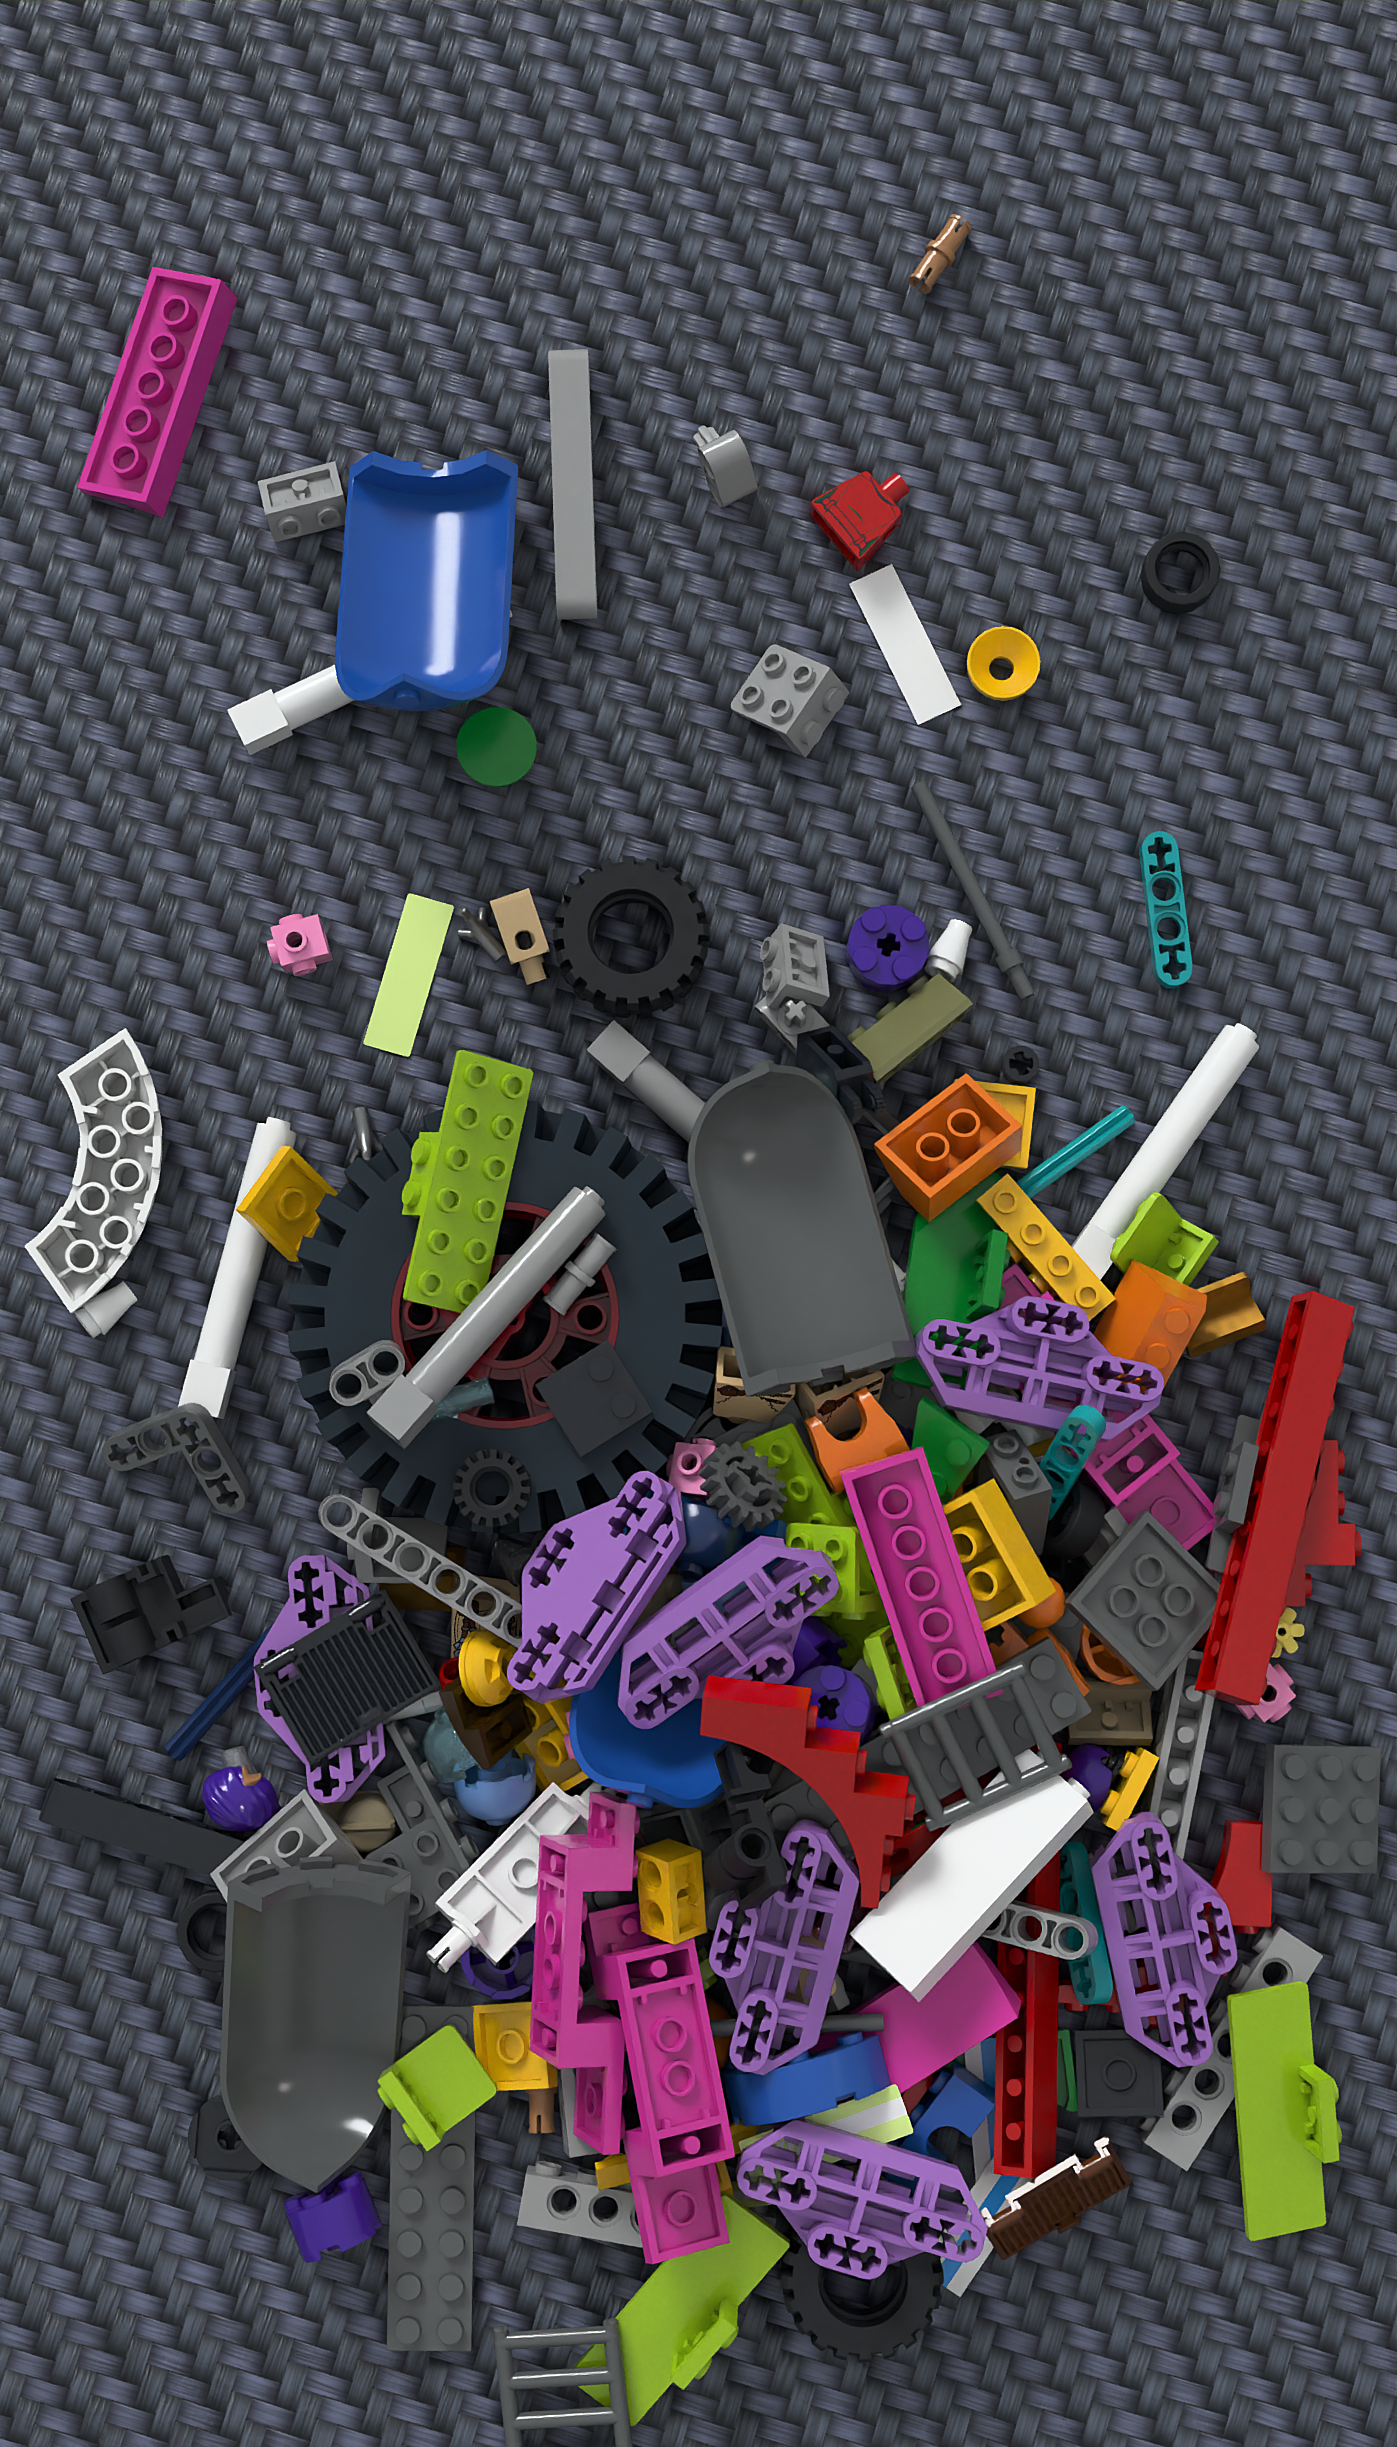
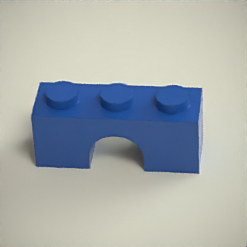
M956 2061L953 2062L947 2071L941 2068L936 2073L928 2088L931 2093L923 2104L918 2102L908 2116L913 2133L886 2144L946 2162L947 2155L937 2149L929 2139L930 2134L935 2129L951 2126L959 2129L968 2137H972L995 2106V2089ZM881 2171V2175L889 2181L910 2187V2196H914L919 2177L915 2176L914 2181Z

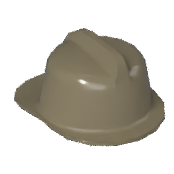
M356 1791L349 1801L319 1802L322 1808L349 1837L362 1858H366L370 1853L403 1834L380 1791Z

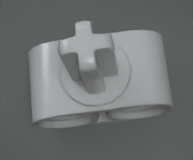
M704 425L700 426L698 433L693 436V441L698 447V454L706 481L718 505L724 508L756 491L758 486L750 457L739 434L733 429L719 437L713 427L706 428Z
M766 996L754 1006L760 1017L795 1055L797 1052V1034L830 1026L810 1003L788 996L782 1000L776 1009L767 1007Z
M381 1340L339 1364L330 1376L329 1390L332 1398L344 1406H353L369 1399L373 1406L390 1385L403 1374L405 1357L402 1348L391 1340ZM383 1351L393 1353L398 1359L396 1367L388 1372L378 1370L373 1363L375 1356ZM344 1374H353L360 1379L361 1386L355 1393L345 1394L338 1389L336 1385L337 1380Z

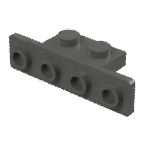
M1239 1415L1235 1420L1230 1449L1226 1453L1221 1467V1475L1224 1476L1222 1487L1213 1505V1514L1216 1516L1205 1569L1219 1575H1223L1233 1532L1244 1523L1259 1446L1255 1445L1261 1420L1245 1415Z
M391 1721L386 1724V1728L406 1765L376 1784L394 1814V1818L402 1833L425 1819L434 1817L465 1873L475 1863L477 1858L480 1857V1851L469 1834L464 1836L457 1823L460 1820V1814L449 1797L444 1799L437 1786L441 1782L439 1774L430 1761L425 1762L418 1750L421 1742L410 1724L405 1726L402 1721Z

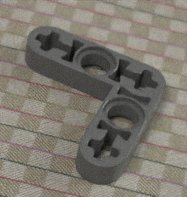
M187 1403L121 1428L112 1433L102 1447V1457L105 1463L117 1471H128L182 1450L211 1503L222 1513H238L243 1509L251 1496L252 1488L250 1482L213 1417L205 1407L197 1403ZM187 1419L190 1423L197 1422L199 1426L197 1429L193 1425L186 1426L184 1421ZM149 1429L161 1431L165 1435L167 1443L165 1445L154 1444L148 1438L147 1431ZM197 1439L200 1441L199 1444H195ZM135 1441L137 1443V1446L128 1455L125 1451L118 1452L116 1450L117 1446L125 1449L132 1446ZM207 1450L216 1453L221 1460V1465L217 1467L209 1466L203 1461L201 1453ZM225 1488L229 1492L236 1491L238 1496L235 1498L233 1494L226 1495L224 1493Z

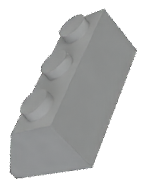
M304 1788L210 1875L227 1902L228 1882L258 1867L273 1863L277 1870L298 1866L299 1858L333 1856L332 1864L359 1866V1861L362 1857L344 1831Z

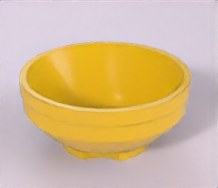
M1001 626L984 631L975 639L968 652L966 665L970 681L978 692L993 700L1006 701L1022 696L1032 687L1039 674L1041 661L1036 644L1027 634L1013 627ZM1004 659L1011 664L1013 674L1006 680H997L990 674V664L994 660Z
M487 1629L475 1630L469 1633L461 1646L459 1654V1676L462 1687L470 1701L480 1707L494 1706L504 1702L514 1688L508 1681L507 1667L517 1650L509 1642Z

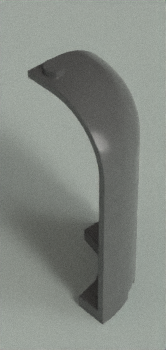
M773 1060L760 1061L749 1067L750 1072L726 1083L704 1105L693 1127L688 1150L690 1185L746 1397L786 1393L791 1390L790 1385L810 1382L811 1388L843 1381L842 1372L844 1371L847 1374L867 1368L868 1372L871 1373L916 1358L915 1341L859 1141L848 1116L832 1092L809 1072L793 1066L776 1065Z
M333 1856L299 1858L298 1866L276 1870L277 1867L271 1863L250 1870L228 1882L220 2054V2087L223 2102L238 2135L260 2161L276 2173L315 2193L321 2191L344 2172L358 2158L373 2137L387 2109L377 2089L381 2086L377 2080L385 2069L399 2060L412 1872L367 1859H360L359 1866L332 1864Z

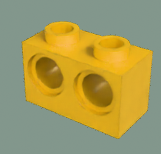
M669 1838L635 1850L638 1860L637 1881L641 1932L673 1945L706 1933L701 1850Z

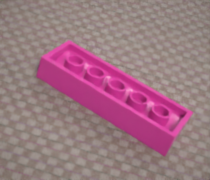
M152 267L77 486L84 494L121 503L161 518L164 517L238 299L222 280Z
M923 1447L840 1470L917 1707L996 1672ZM1001 1688L986 1695V1699L1004 1694L1003 1689Z
M975 1941L920 2002L898 1982H895L848 2014L883 2013L884 2031H862V2036L878 2034L891 2085L896 2084L901 2094L1017 2019L1021 1999L978 1942ZM849 2032L820 2033L817 2045L808 2049L809 2054L838 2043L837 2037ZM851 2096L847 2099L838 2101L836 2103L837 2105H839L844 2102L853 2100L855 2098L854 2096Z

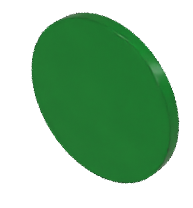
M491 707L476 712L465 721L457 737L456 751L462 769L472 780L488 787H506L520 781L531 770L537 755V741L533 728L522 715L508 708Z

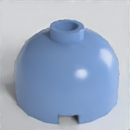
M510 1751L489 1769H483L472 1755L465 1757V1766L459 1768L457 1763L453 1766L454 1790L458 1802L468 1814L477 1819L485 1820L489 1825L499 1826L509 1823L511 1818L522 1813L531 1804L535 1795V1759L527 1753H523V1760L512 1758Z

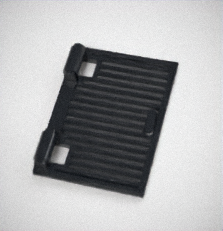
M385 1589L350 1608V1610L253 1667L310 1766L441 1687L440 1682ZM381 1611L386 1622L368 1632L362 1621ZM293 1663L299 1674L280 1684L274 1673Z

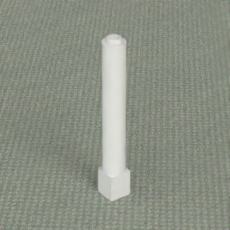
M335 665L276 693H273L270 689L227 711L249 755H252L292 736L291 730L355 700L349 698L342 691L336 676Z
M1239 1023L1234 1027L1225 1025L1090 1222L1083 1228L1071 1247L1100 1280L1113 1263L1110 1259V1254L1115 1240L1119 1235L1125 1233L1132 1223L1139 1205L1148 1199L1153 1192L1159 1193L1258 1051L1259 1045L1255 1042L1257 1035L1246 1026Z
M267 1117L266 1124L257 1123L194 1360H190L178 1407L187 1403H197L205 1407L211 1416L221 1419L225 1417L236 1376L234 1368L268 1245V1240L244 1219L236 1209L281 1146L294 1147L297 1133L290 1130L291 1123Z

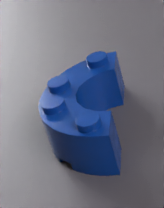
M858 2031L840 2035L837 2037L838 2043L810 2054L807 2050L765 2075L743 2072L737 2069L731 2062V2059L725 2062L720 2074L733 2123L735 2125L740 2124L739 2118H742L744 2126L765 2125L792 2120L837 2108L836 2102L854 2096L855 2100H860L891 2085L878 2034L863 2037L862 2032Z

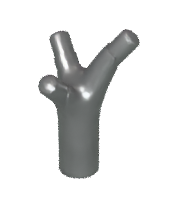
M462 907L460 913L471 930L459 929L457 932L458 936L476 941L494 963L500 960L507 952L492 935L488 927L486 908L480 907L478 909V917L476 919L467 907Z
M368 1107L352 1109L356 1142L354 1152L349 1159L351 1164L361 1155L364 1160L369 1161L371 1159V1148L378 1153L383 1149L382 1145L373 1135Z

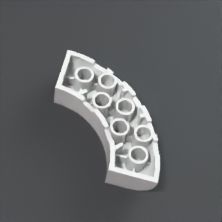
M126 1028L58 1074L72 1102L80 1132V1148L72 1182L73 1187L64 1206L60 1207L50 1223L25 1245V1248L71 1314L92 1299L113 1278L128 1258L144 1229L159 1183L162 1161V1124L159 1103L147 1065Z

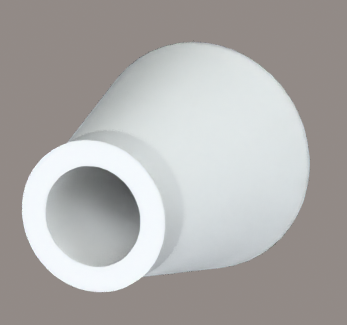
M950 920L948 927L927 956L925 971L931 977L939 973L948 982L952 983L955 981L956 976L962 975L968 941L972 932L971 926L960 920Z
M122 1281L117 1286L95 1295L75 1311L74 1314L89 1335L95 1338L100 1333L105 1335L129 1307L138 1300Z

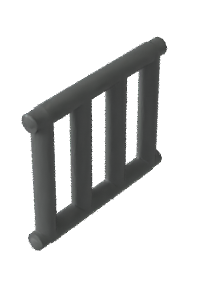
M1023 1661L998 1670L879 1726L880 1734L884 1736L885 1740L891 1739L928 1815L924 1817L928 1831L932 1832L940 1827H945L1072 1768L1070 1759L1065 1754L1060 1755L1024 1677L1028 1675ZM1008 1685L1045 1761L1023 1772L1020 1771L985 1697ZM968 1703L1006 1779L984 1790L981 1789L946 1716L947 1713ZM929 1721L966 1795V1798L944 1808L906 1733Z
M606 2319L603 2321V2326L509 2332L507 2326H497L493 2329L506 2447H523L521 2430L613 2424L616 2446L613 2447H633L621 2336L617 2319ZM589 2344H604L607 2366L514 2372L512 2350ZM609 2384L611 2406L519 2412L517 2390Z

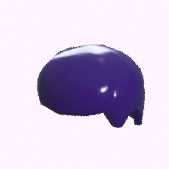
M1084 1743L1067 1756L1072 1763V1768L1062 1772L1060 1776L1066 1782L1071 1777L1078 1781L1090 1793L1087 1800L1093 1812H1097L1103 1806L1112 1780V1771L1102 1764L1101 1758H1109L1110 1754L1095 1744Z

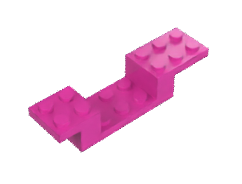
M1016 1263L1003 1273L1001 1286L1005 1288V1297L999 1310L1012 1305L1025 1296L1055 1301L1048 1291L1042 1295ZM1025 1310L1018 1314L1019 1317L1024 1318L1025 1326L1035 1321L1026 1318ZM1050 1313L1040 1321L1045 1322ZM1064 1319L1056 1325L1065 1327V1334L1068 1335L1073 1332V1329L1067 1327V1320ZM1047 1323L1046 1326L1041 1330V1332H1043L1044 1329H1046L1052 1324ZM1099 1368L1093 1371V1375L1099 1377V1384L1110 1380L1100 1376ZM1020 1382V1385H1019V1389H1018V1390H1019V1391L1022 1393V1395H1023V1389H1024V1384H1025V1383H1021V1382ZM1081 1395L1076 1396L1075 1402L1045 1397L1044 1403L1074 1409L1080 1405ZM1133 1407L1132 1413L1138 1410V1408ZM1106 1409L1102 1410V1416L1112 1417L1115 1423H1120L1129 1416V1414ZM1146 1414L1111 1440L1097 1444L1083 1468L1085 1472L1082 1476L1090 1486L1097 1488L1109 1509L1114 1507L1118 1509L1128 1525L1141 1511H1148L1187 1551L1213 1530L1216 1516L1213 1514L1214 1504L1178 1462L1176 1457L1181 1453L1149 1414ZM1065 1446L1074 1458H1078L1077 1453L1072 1448Z
M590 1792L588 1834L540 1835L529 2050L558 2069L576 2068L573 2134L601 2154L610 2155L620 2153V2140L625 2136V2119L621 2111L622 2096H625L628 2086L627 2075L623 2070L624 2053L627 2052L621 2019L597 2005H583V1991L579 1984V1970L585 1961V1947L581 1940L582 1923L587 1918V1902L583 1897V1892L632 1891V1880L636 1877L638 1871V1860L634 1853V1838L639 1832L640 1816L636 1806L627 1803L626 1799L608 1792Z
M639 1901L588 1912L583 1925L597 2000H618L641 2126L625 2130L623 2143L645 2263L655 2264L730 2243L715 2162L735 2157L695 1940L690 1938L673 1945L641 1932Z

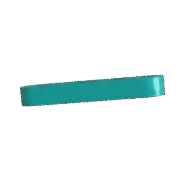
M1156 831L1150 833L1139 848L1141 876L1153 974L1155 980L1161 986L1167 989H1175L1181 987L1190 978L1193 965L1178 845L1171 834L1164 831ZM1155 841L1160 842L1161 848H1168L1169 852L1165 853L1162 857L1163 869L1171 867L1172 872L1162 870L1152 875L1150 874V870H1156L1158 867L1156 854H1149L1148 852L1155 844ZM1158 880L1170 882L1174 888L1173 898L1167 901L1157 899L1152 891L1153 884ZM1170 919L1178 925L1179 935L1176 939L1171 941L1164 940L1158 935L1157 925L1161 920ZM1180 945L1182 951L1176 950L1173 956L1175 965L1182 966L1183 971L1174 980L1170 973H1164L1162 969L1169 964V952L1160 954L1159 948L1172 949Z
M1079 1405L1072 1410L1061 1425L1039 1464L1041 1471L1053 1488L1048 1521L1053 1518L1064 1503L1106 1430L1104 1417L1091 1406ZM1082 1424L1087 1427L1084 1436L1077 1432ZM1062 1445L1072 1448L1077 1453L1078 1458H1073L1064 1452ZM1048 1470H1052L1060 1475L1064 1483L1054 1480L1049 1475Z
M1067 1841L1060 1849V1912L1090 1921L1096 1927L1098 1933V1944L1091 1954L1074 1960L1068 1959L1073 1990L1076 1998L1083 2005L1106 2004L1112 1996L1113 1981L1089 1867V1858L1086 1848L1081 1842ZM1076 1893L1078 1896V1908H1076L1075 1903ZM1070 1927L1066 1934L1067 1943L1071 1948L1079 1950L1083 1945L1082 1933L1077 1928Z

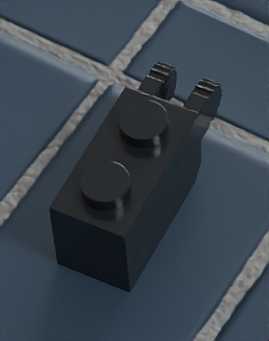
M834 1025L797 1034L796 1067L809 1072L819 1079L838 1100L848 1119L861 1118L863 1116V1108H867L873 1114L884 1112L883 1110L886 1107L883 1092L873 1083V1069L870 1060Z

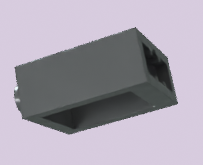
M1016 1429L984 1438L990 1442V1445L974 1466L971 1490L994 1478L1037 1556L1042 1555L1053 1488Z

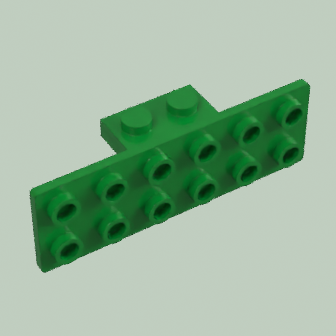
M994 1172L930 1222L915 1210L903 1291V1302L914 1340L917 1333L923 1327L936 1319L970 1324L998 1311L1002 1306L1005 1297V1288L1001 1286L1002 1276L1010 1259V1251L1006 1249L1008 1233L995 1230V1222L976 1201L1001 1179L999 1174ZM934 1333L929 1337L930 1340L935 1341V1349L937 1350L943 1345L948 1344L938 1340V1333ZM959 1336V1338H958L957 1340H955V1341H954L953 1343H951V1344H952V1345H957V1342H958L963 1336ZM975 1342L970 1347H966L976 1350L977 1356L978 1342ZM958 1346L957 1349L952 1353V1355L955 1356V1353L963 1347ZM917 1358L892 1366L891 1378L893 1380L930 1390L933 1386L932 1381ZM963 1370L961 1378L940 1374L945 1383L959 1384L960 1389L964 1390L967 1371Z

